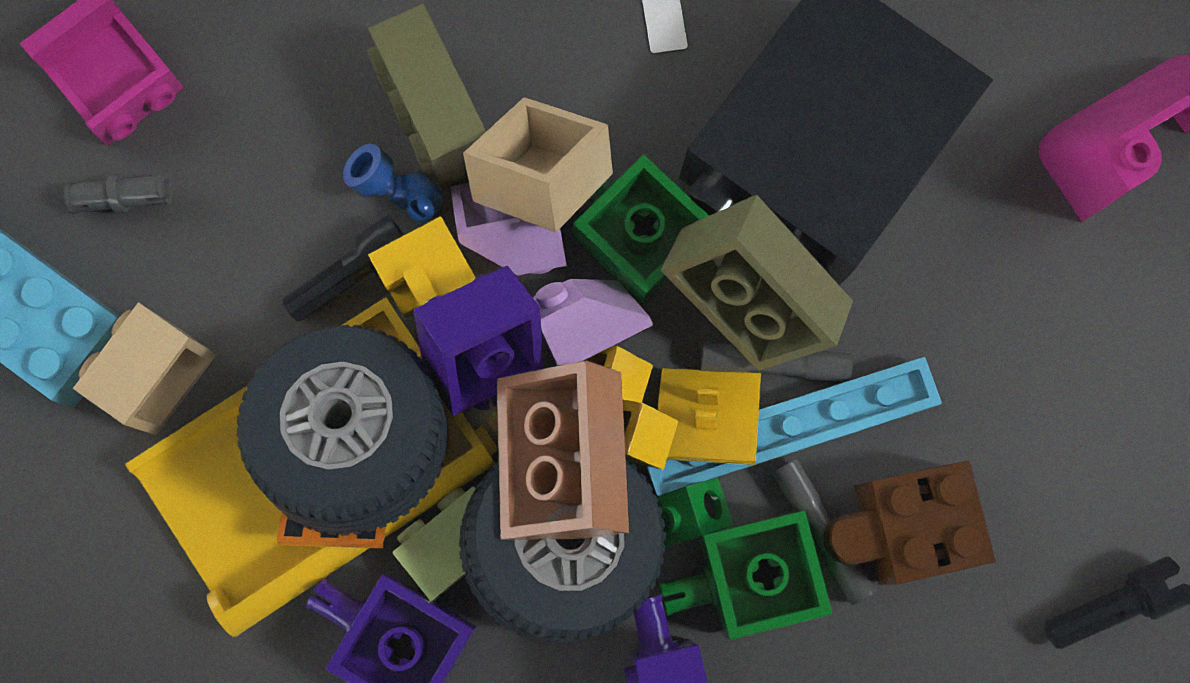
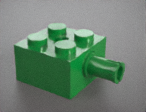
M643 154L617 181L612 183L607 179L588 199L592 205L573 223V239L644 305L668 280L661 269L681 229L709 215ZM647 225L652 228L651 237L645 234L639 237L634 234L635 226L641 230Z
M805 510L698 537L705 564V567L702 568L703 573L665 583L664 581L659 582L660 594L663 597L683 593L682 597L662 601L667 616L675 612L711 604L712 608H716L722 636L729 640L833 614ZM760 560L763 567H772L774 571V576L767 579V588H764V585L760 582H754L752 578V572L758 570V561Z

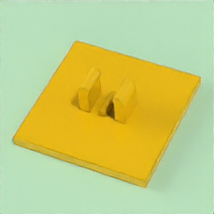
M662 368L658 411L678 420L667 460L756 465L761 373L709 372Z

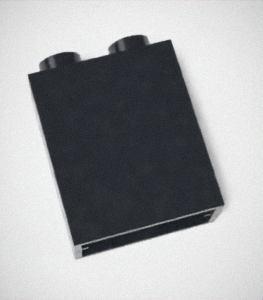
M801 0L687 148L679 179L690 186L686 194L709 216L758 195L840 286L858 267L994 79L880 0Z

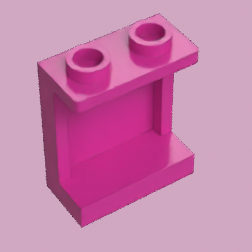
M77 0L20 43L29 56L47 73L86 121L88 128L107 146L113 141L122 140L132 134L138 122L153 111H159L169 106L174 101L176 94L184 88L113 0Z

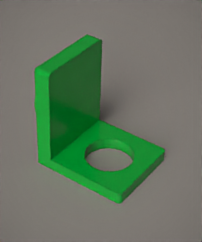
M718 478L688 485L656 496L659 500L657 502L658 507H661L662 510L661 519H664L665 527H663V532H666L665 547L733 525ZM705 493L709 494L714 501L716 507L715 519H712L705 509Z

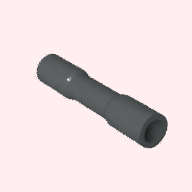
M702 342L700 370L709 372H752L799 376L807 380L847 382L850 381L852 373L851 353L819 351L758 371L733 344Z
M798 459L792 460L771 473L795 512L805 510L812 537L825 556L828 568L850 604L855 605L873 595L878 589L862 563L845 565L835 562L828 555L824 547L823 534L826 525L832 519L822 505L819 493Z

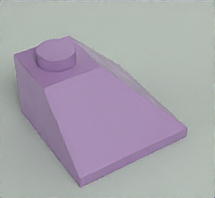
M469 183L450 186L460 244L502 267L508 265L516 275L527 273L543 274L553 268L566 266L560 229L557 232H553L473 202Z
M569 279L563 283H550L542 287L536 293V296L532 297L540 307L542 344L557 366L583 361L653 325L649 315L617 280Z

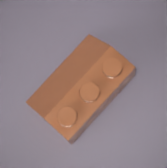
M585 360L497 378L501 539H585L629 533L621 372ZM565 506H576L577 512H565L560 514L554 521L547 522L556 510Z

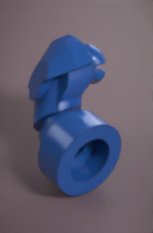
M365 144L352 153L344 166L343 180L345 184L361 196L376 194L381 197L383 194L387 195V201L394 203L400 209L407 210L408 217L419 223L429 221L441 209L443 205L441 190L422 171L417 169V173L410 172L407 175L397 174L395 176L393 173V159L375 144Z

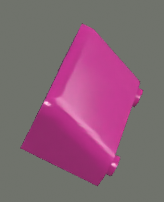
M1180 54L1171 57L1059 123L1042 137L1039 144L1041 162L1081 222L1101 212L1111 203L1158 172L1162 163V153L1158 143L1149 132L1150 129L1173 116L1184 133L1190 131V54Z

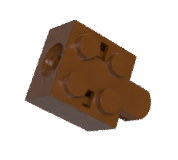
M970 460L855 485L854 488L860 512L834 518L826 525L823 534L824 547L828 555L835 562L855 565L873 561L878 585H898L996 562ZM918 482H926V484L918 486Z

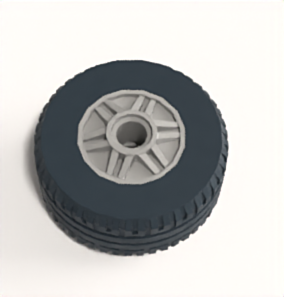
M341 325L339 328L337 326H328L327 329L322 327L316 329L313 333L311 331L303 333V336H297L292 339L291 343H285L280 346L281 349L275 350L270 355L271 358L269 360L266 359L261 364V369L256 370L253 375L255 378L250 380L246 386L248 390L243 394L242 400L244 402L240 404L238 410L240 415L237 416V424L239 426L237 428V437L239 438L237 443L241 451V459L245 463L244 466L251 475L252 480L263 494L294 522L302 524L310 530L313 528L316 532H327L332 535L337 533L341 535L354 533L355 535L362 534V531L369 533L374 531L376 527L383 528L387 526V523L396 522L399 520V516H405L410 513L409 510L412 507L416 508L420 503L419 500L421 498L424 499L428 495L427 491L433 488L435 478L439 477L441 473L440 468L444 466V456L447 454V443L449 442L448 421L440 393L431 372L425 366L422 359L417 356V353L409 349L403 341H398L392 335L387 336L385 332L381 330L375 331L374 328L370 327L363 329L362 326L358 325L352 327Z
M626 458L629 533L585 539H567L568 550L562 548L556 539L551 538L541 540L501 539L499 462L489 470L476 487L463 515L462 525L460 526L459 547H461V551L459 554L462 560V570L466 573L467 577L465 579L471 587L470 590L473 596H477L479 599L477 602L486 609L485 611L489 616L493 615L496 622L503 624L510 631L517 632V635L526 636L532 640L557 643L577 641L605 633L613 627L622 624V621L627 620L633 615L634 611H637L642 606L641 602L647 600L650 595L649 592L656 585L655 580L659 578L661 572L659 569L664 562L662 556L665 553L666 546L664 545L666 532H663L665 523L664 519H661V507H658L657 504L659 500L656 495L652 494L651 491L653 489L650 483L647 484L645 481L646 477L642 473L639 474L637 472L638 468L633 463L630 464L628 458ZM565 506L556 510L547 522L554 521L560 514L565 512H577L576 506Z

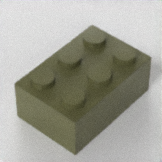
M423 3L369 27L368 30L374 46L366 50L374 66L377 78L393 105L405 136H408L415 151L414 154L423 173L428 177L435 175L441 189H444L468 178L463 152L477 141L486 130Z
M758 195L683 227L661 269L666 277L758 371L837 346L853 300Z

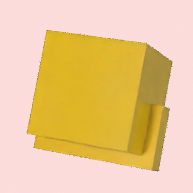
M441 216L368 254L404 319L413 315V309L424 305L428 300L436 296H443L476 279Z

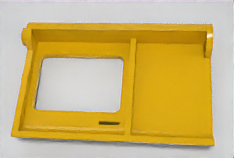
M387 297L343 324L350 327L358 325L362 326L363 329L370 327L374 328L375 331L381 330L387 336L392 335L398 341H403L409 349L415 351L417 356L421 358L420 347ZM247 387L236 392L125 464L130 473L134 474L141 482L210 590L206 596L209 607L219 624L232 637H237L369 549L279 545L277 543L282 511L263 494L252 480L251 475L244 466L245 463L241 459V451L237 443L239 440L237 437V428L239 427L237 416L240 415L238 410L240 404L244 402L242 397L244 392L248 390ZM443 402L448 421L449 442L447 443V454L444 456V466L440 468L441 473L438 478H435L433 488L427 491L428 495L424 499L421 498L419 500L420 503L416 508L412 507L409 510L410 513L405 516H399V520L396 522L387 523L384 538L440 502L453 490L463 487L496 464L491 455L499 451L483 425L473 430L462 412L453 416Z

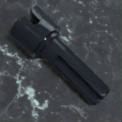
M391 216L383 217L355 236L357 240L354 243L355 249L286 295L282 300L285 309L293 319L302 321L371 273L378 275L368 254L404 236V233Z
M1165 556L1129 572L1126 586L1047 620L1044 623V629L1052 645L1056 649H1063L1140 614L1156 620L1190 605V585L1183 583L1169 590L1165 580L1177 575L1180 567L1172 558Z

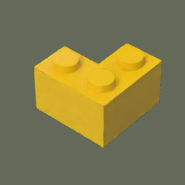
M614 345L585 359L586 361L621 372L625 458H628L630 463L664 470L678 420L642 403L653 365Z

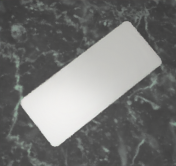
M642 0L650 51L652 53L686 49L688 45L680 0Z

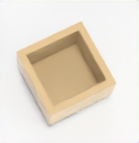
M525 97L463 152L473 202L553 232H557L613 174L608 124Z
M138 302L133 310H127L116 320L111 331L113 336L102 351L92 354L84 362L79 371L80 379L73 389L123 425L157 435L217 354L170 321Z

